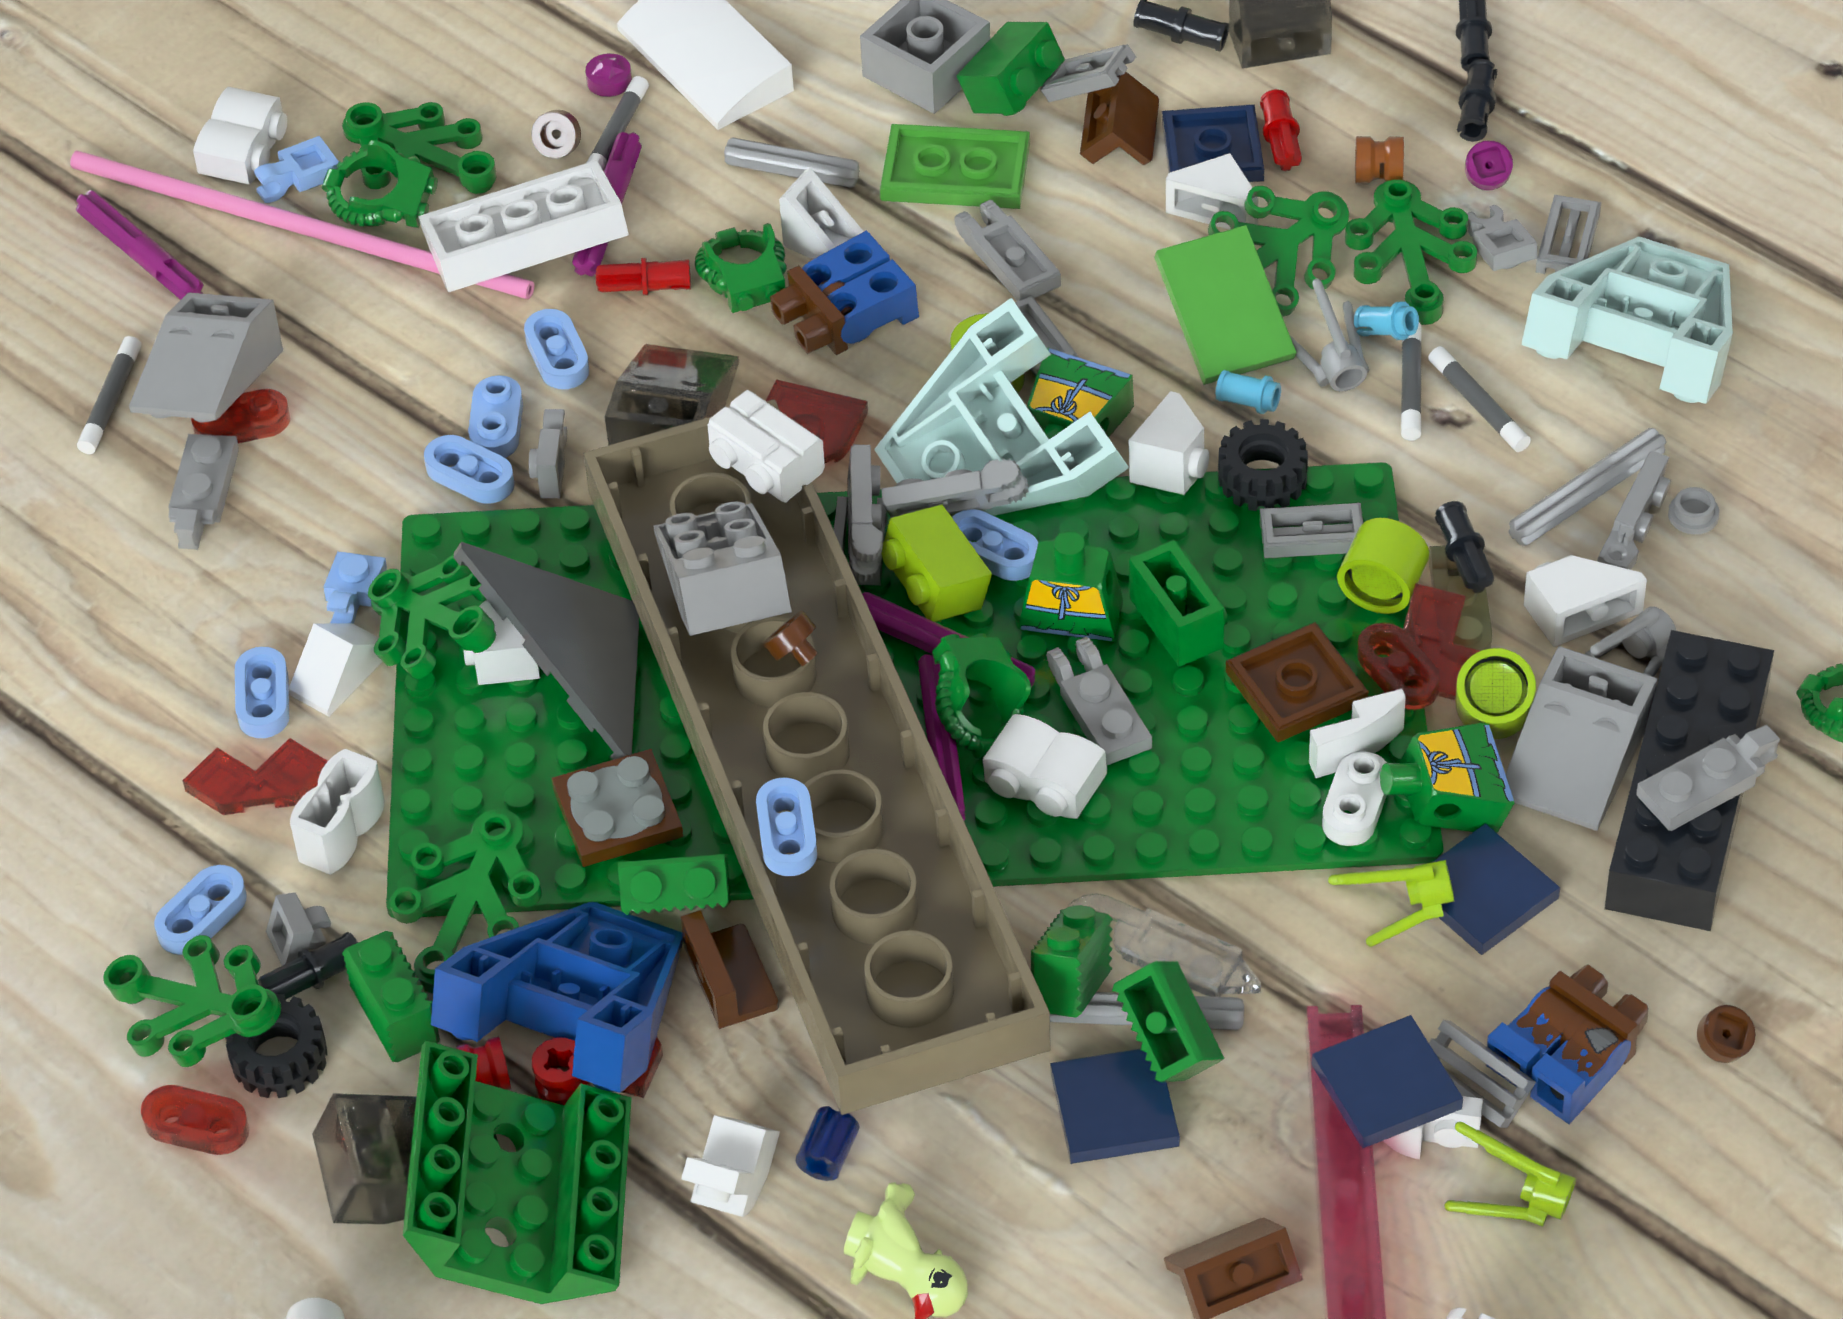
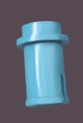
M1395 302L1392 306L1381 307L1362 305L1357 308L1354 315V327L1359 328L1357 333L1360 336L1391 335L1396 340H1405L1410 335L1416 333L1419 325L1417 310L1406 302Z
M1223 370L1219 375L1216 385V400L1254 407L1259 414H1265L1267 411L1274 412L1280 401L1281 384L1274 382L1272 376L1265 375L1262 379Z

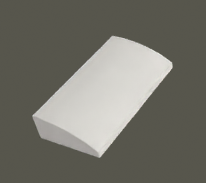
M639 0L617 23L618 31L717 130L794 91L792 64L726 0Z
M597 160L418 216L429 249L448 292L629 235L622 204Z

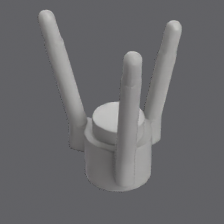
M1314 279L1312 284L1317 300L1333 338V342L1327 344L1322 350L1321 365L1292 336L1290 337L1296 350V356L1314 374L1319 386L1323 387L1330 383L1331 387L1336 391H1348L1359 386L1369 372V367L1363 357L1360 338L1357 333L1358 328L1354 327L1355 314L1353 307L1349 301L1343 303L1344 319L1350 343L1348 344L1344 339L1322 281Z
M1648 607L1626 626L1594 644L1589 651L1585 652V655L1598 659L1623 643L1625 649L1632 656L1640 659L1644 657L1651 658L1643 674L1654 677L1663 663L1671 630L1676 631V627L1670 616L1662 609Z

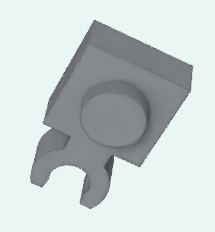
M1496 205L1490 206V218L1488 219L1478 218L1473 212L1467 213L1468 233L1473 237L1477 252L1493 271L1510 269L1520 263L1538 258L1537 242L1517 219L1504 222L1503 210Z
M564 409L544 410L543 429L540 430L538 449H530L529 475L530 478H538L540 498L560 499L565 465L564 446H566L567 427H564Z

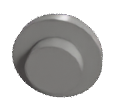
M1690 487L1680 491L1671 501L1668 517L1671 524L1684 533L1703 534L1709 532L1717 525L1720 512L1718 504L1710 492L1702 488Z

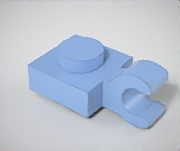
M320 136L278 151L279 162L264 164L254 170L255 176L262 184V186L256 188L257 193L264 203H272L279 200L293 184L299 192L323 184L327 170L336 169L339 161Z
M337 551L323 587L325 599L328 601L327 611L334 612L330 623L354 624L359 605L372 607L371 599L368 597V589L373 580L387 570L385 557Z

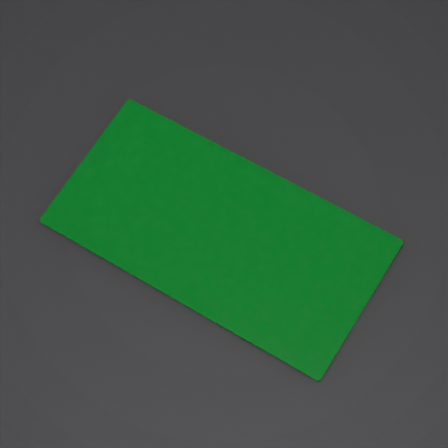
M1384 462L1308 466L1305 490H1301V496L1297 500L1290 498V505L1287 506L1361 503L1363 523L1374 518H1388L1399 521L1392 467ZM1274 468L1256 469V470H1271V469H1274ZM1218 471L1206 472L1202 478H1198L1184 495L1131 483L1130 476H1118L1087 497L993 515L1032 534L1038 543L1043 540L1054 541L1060 533L1073 531L1079 533L1084 538L1085 545L1103 547L1111 552L1123 597L1114 642L1098 639L1090 640L1099 651L1103 666L1108 665L1152 736V749L1107 765L1106 776L1078 818L1050 816L1042 812L1032 800L1000 796L985 782L983 759L975 758L972 750L965 749V745L960 746L956 739L966 819L964 823L993 887L1432 863L1443 855L1441 828L1420 825L1415 821L1407 795L1386 796L1375 831L1362 844L1354 846L1340 845L1330 840L1324 833L1322 827L1323 807L1335 773L1319 778L1315 777L1309 764L1310 730L1351 720L1352 710L1281 742H1277L1226 673L1227 660L1316 622L1368 690V697L1399 689L1403 690L1406 696L1404 729L1391 742L1374 753L1382 757L1387 763H1399L1413 736L1420 732L1428 731L1410 601L1401 611L1389 614L1372 612L1352 602L1343 593L1337 580L1339 568L1347 553L1264 558L1260 509L1265 507L1258 506L1257 511L1248 510L1247 503H1244L1241 507L1233 503V496L1226 498L1223 494V487L1219 486ZM881 489L879 496H872V504H877V498H882ZM847 491L817 493L833 530L837 497H848ZM1276 504L1274 508H1281V506ZM594 505L408 515L403 519L400 572L408 573L411 577L442 564L448 557L454 555V551L459 544L464 542L633 601ZM889 514L887 515L886 532L891 518ZM847 518L844 555L849 564ZM1335 523V524H1352V523ZM1284 526V527H1301V526ZM1172 540L1176 541L1189 561L1196 566L1200 576L1214 595L1221 600L1228 617V623L1224 625V648L1180 667L1177 666L1129 598V558ZM884 561L882 565L881 586L858 585L861 593H872L925 617L918 605H914L911 602L906 588L894 571L887 568ZM992 574L982 609L936 621V623L969 638L976 634H986L987 637H999L1002 645L1011 654V657L1035 668L1036 679L1033 686H1031L1030 695L1025 701L1024 715L1046 723L1059 733H1070L1087 739L1061 696L1060 686L1050 671L1046 656L1048 651L1059 647L1068 659L1074 676L1085 673L1086 670L1078 659L1075 645L1076 641L1082 639V637L1019 629V620L1030 577L1023 580L1010 581ZM442 582L419 594L424 596L447 584ZM470 595L446 607L460 612L469 606H479L484 601H478L473 595ZM403 612L399 635L407 642L410 614ZM640 617L632 754L652 749L682 824L684 837L585 867L582 866L553 790L551 778L611 761L613 759L610 756L614 752L595 729L591 732L566 701L569 695L552 673L546 676L539 667L540 679L478 685L475 665L466 666L464 650L449 635L448 631L429 623L427 649L436 657V664L433 670L421 679H414L401 666L400 662L396 664L386 907L390 917L395 918L390 907V897L394 891L401 887H412L417 891L468 870L474 856L444 867L443 872L433 879H423L414 872L410 858L413 849L419 844L426 842L434 843L440 847L470 834L474 821L481 814L492 809L509 810L521 820L524 838L518 852L527 871L534 873L538 877L542 889L541 899L534 906L522 908L515 905L511 900L508 890L509 879L497 860L490 875V881L506 913L567 910L588 902H596L607 907H621L618 862L728 854L731 901L754 900ZM878 630L927 738L918 661L925 654L931 656L933 654ZM967 679L970 696L961 711L973 726L981 729V738H990L1001 727L1000 711L995 701L988 695L992 688L979 681ZM1348 810L1343 811L1344 813H1347V814H1353L1352 812H1350V811H1348ZM495 829L488 834L496 836L501 834L505 829ZM433 856L425 857L419 864L424 866L430 865L436 858ZM528 884L522 885L516 892L526 894L534 887ZM411 900L404 901L400 904L399 909L408 910L416 902ZM454 900L423 913L421 917L447 916ZM478 904L472 915L482 914Z

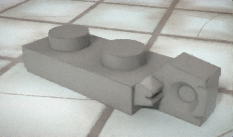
M188 434L169 503L170 522H175L174 533H177L179 549L198 550L204 525L214 524L215 522L220 523L239 452L236 436Z
M1655 451L1649 452L1614 521L1612 531L1598 556L1597 562L1629 570L1636 564L1639 551L1634 540L1643 543L1654 515L1648 512L1652 505L1659 508L1662 506L1671 485V480L1664 477L1669 461L1668 456Z
M1768 725L1746 733L1742 739L1736 734L1728 736L1726 739L1722 738L1638 783L1636 795L1668 830L1672 831L1754 787L1756 778L1765 772V764L1777 758L1778 754L1776 752L1780 738Z

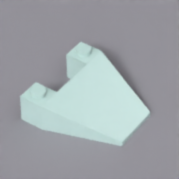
M1636 237L1548 275L1532 293L1521 345L1535 349L1538 354L1547 358H1563L1567 360L1580 343L1584 341L1663 366L1664 371L1660 390L1673 393L1677 399L1684 402H1701L1706 404L1721 385L1733 334L1729 264L1643 237Z
M1012 298L970 326L874 449L896 483L905 479H921L925 481L942 478L951 471L961 469L972 472L981 471L992 460L1002 461L1003 458L1005 460L1009 458L1011 461L1015 460L1021 469L1023 477L1028 481L1029 487L1027 489L1029 492L1026 493V497L1022 498V501L1018 500L1016 503L1012 501L1011 504L983 510L990 515L1087 497L1127 470L1129 466L1091 412L1085 414L1051 439L1047 437L1011 382L1051 354Z

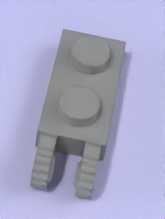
M993 200L982 203L979 208L982 219L987 225L984 228L968 212L964 211L954 216L957 230L969 247L971 246L1017 301L1031 295L1033 298H1036L1061 286L1060 271L1011 215L1007 216Z
M853 444L850 448L847 476L849 566L855 579L858 582L863 581L865 583L875 580L879 576L880 556L883 546V537L880 531L881 504H872V496H879L880 466L871 465V445Z
M1003 458L1002 461H989L981 471L972 472L961 469L951 471L945 477L931 480L905 479L898 482L896 486L882 488L881 490L883 506L891 518L941 504L950 516H953L963 510L976 509L983 511L993 509L992 507L1011 504L1012 501H1015V503L1018 500L1022 501V498L1026 497V493L1029 492L1027 489L1029 485L1015 460L1011 461L1010 458L1008 460Z
M1085 637L1076 641L1078 659L1086 670L1085 673L1074 676L1068 659L1059 647L1047 652L1048 666L1060 686L1063 700L1087 739L1105 750L1106 766L1152 749L1151 734L1108 665L1103 666L1099 651L1093 645L1090 638Z

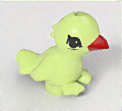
M889 1183L885 1190V1201L881 1204L877 1216L858 1211L849 1229L844 1246V1254L854 1257V1267L851 1270L850 1283L858 1285L867 1272H870L879 1278L898 1282L907 1290L913 1301L915 1319H927L930 1316L948 1317L958 1312L966 1301L968 1284L964 1271L951 1256L942 1255L940 1249L934 1254L922 1251L918 1238L905 1217V1210L913 1201L915 1193L909 1184Z

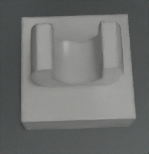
M296 892L276 895L266 933L281 965L283 966L297 959L298 952L303 949H317L325 945L326 940L320 928L330 927L331 921L325 908L322 906H313L304 910Z

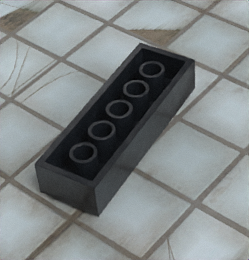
M1671 630L1609 869L1604 909L1711 931L1743 793L1670 831L1636 795L1638 783L1722 738L1726 739L1728 736L1736 734L1742 739L1746 733L1759 728L1769 688L1774 650Z

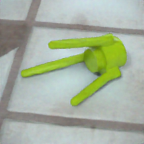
M1446 860L1414 866V868L1335 874L1329 876L1328 882L1331 885H1351L1406 881L1411 905L1422 904V909L1367 937L1366 944L1372 947L1426 920L1444 916L1442 904L1455 902Z
M1460 1121L1455 1124L1457 1132L1483 1146L1488 1153L1501 1159L1503 1162L1528 1174L1520 1199L1530 1203L1527 1208L1448 1200L1444 1204L1447 1211L1526 1220L1542 1227L1548 1215L1560 1220L1562 1219L1573 1193L1576 1178L1545 1167Z

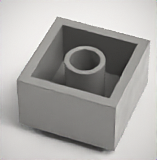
M900 0L860 35L862 75L870 81L935 114L962 89L956 75L990 40V22L948 0Z

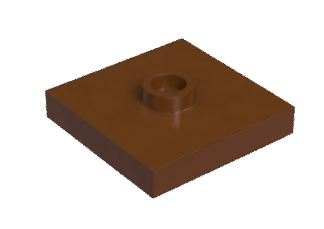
M1316 622L1226 661L1227 675L1277 742H1281L1352 710L1353 701L1368 698V690Z

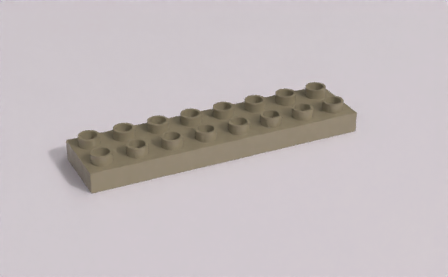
M775 399L766 401L779 410ZM711 417L584 452L590 497L841 1115L1051 1051L1049 1010L813 483L811 482L807 486L803 485L801 491L786 503L780 501L769 492L765 494L758 493L750 486L742 473L732 466L728 469L722 468L712 458L709 452L707 426ZM728 502H743L745 505L753 503L781 554L792 612L690 636L681 618L653 526L665 523L667 518L676 514L692 513L698 516L715 512L718 506ZM800 611H804L816 625V629L806 639L818 654L804 666H801L790 652L776 661L763 643L791 617ZM776 778L798 780L806 786L810 794L817 844V859L808 871L796 876H782L772 872L766 866L763 859L756 796L759 789L765 783Z

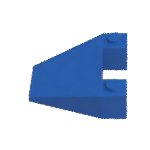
M588 902L463 947L435 968L431 1025L451 1032L456 1038L478 1042L507 1020L554 1038L574 1040L572 1076L593 1083L596 1088L621 1093L647 1071L682 949L683 933L634 915H626L622 911L596 902Z

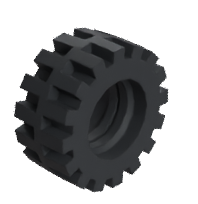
M1260 419V425H1254L1252 420L1243 423V429L1235 426L1230 429L1229 436L1224 435L1221 440V447H1219L1218 481L1219 486L1223 487V494L1226 498L1233 496V503L1241 507L1244 503H1247L1248 510L1257 511L1258 506L1274 508V505L1279 504L1281 507H1287L1290 505V498L1297 500L1301 496V490H1305L1308 472V450H1306L1304 438L1298 439V431L1293 427L1286 431L1285 423L1279 421L1273 426L1269 425V419ZM1258 460H1266L1277 463L1279 467L1271 470H1256L1248 467L1247 464Z
M275 994L281 1003V1013L275 1024L266 1032L253 1037H243L234 1033L225 1038L228 1058L234 1076L238 1083L242 1082L244 1089L250 1093L257 1088L260 1097L269 1098L271 1092H277L278 1098L288 1097L287 1090L294 1089L296 1094L304 1091V1082L308 1081L313 1084L319 1078L317 1070L324 1071L326 1066L325 1056L328 1054L320 1018L316 1016L315 1009L310 1004L303 1006L302 999L295 996L292 997L290 1002H287L284 994ZM275 1037H290L298 1040L295 1046L286 1053L276 1056H264L256 1053L261 1044Z

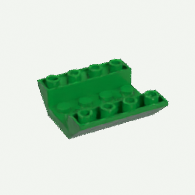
M425 1041L421 1048L403 1237L435 1277L537 1304L616 1291L620 1283L632 1097L580 1084L565 1105L556 1104L475 1081L477 1054ZM500 1134L508 1137L515 1145L516 1152H508L500 1148L499 1143L494 1139V1135ZM494 1228L505 1235L508 1246L501 1247L494 1244L486 1234L485 1229Z

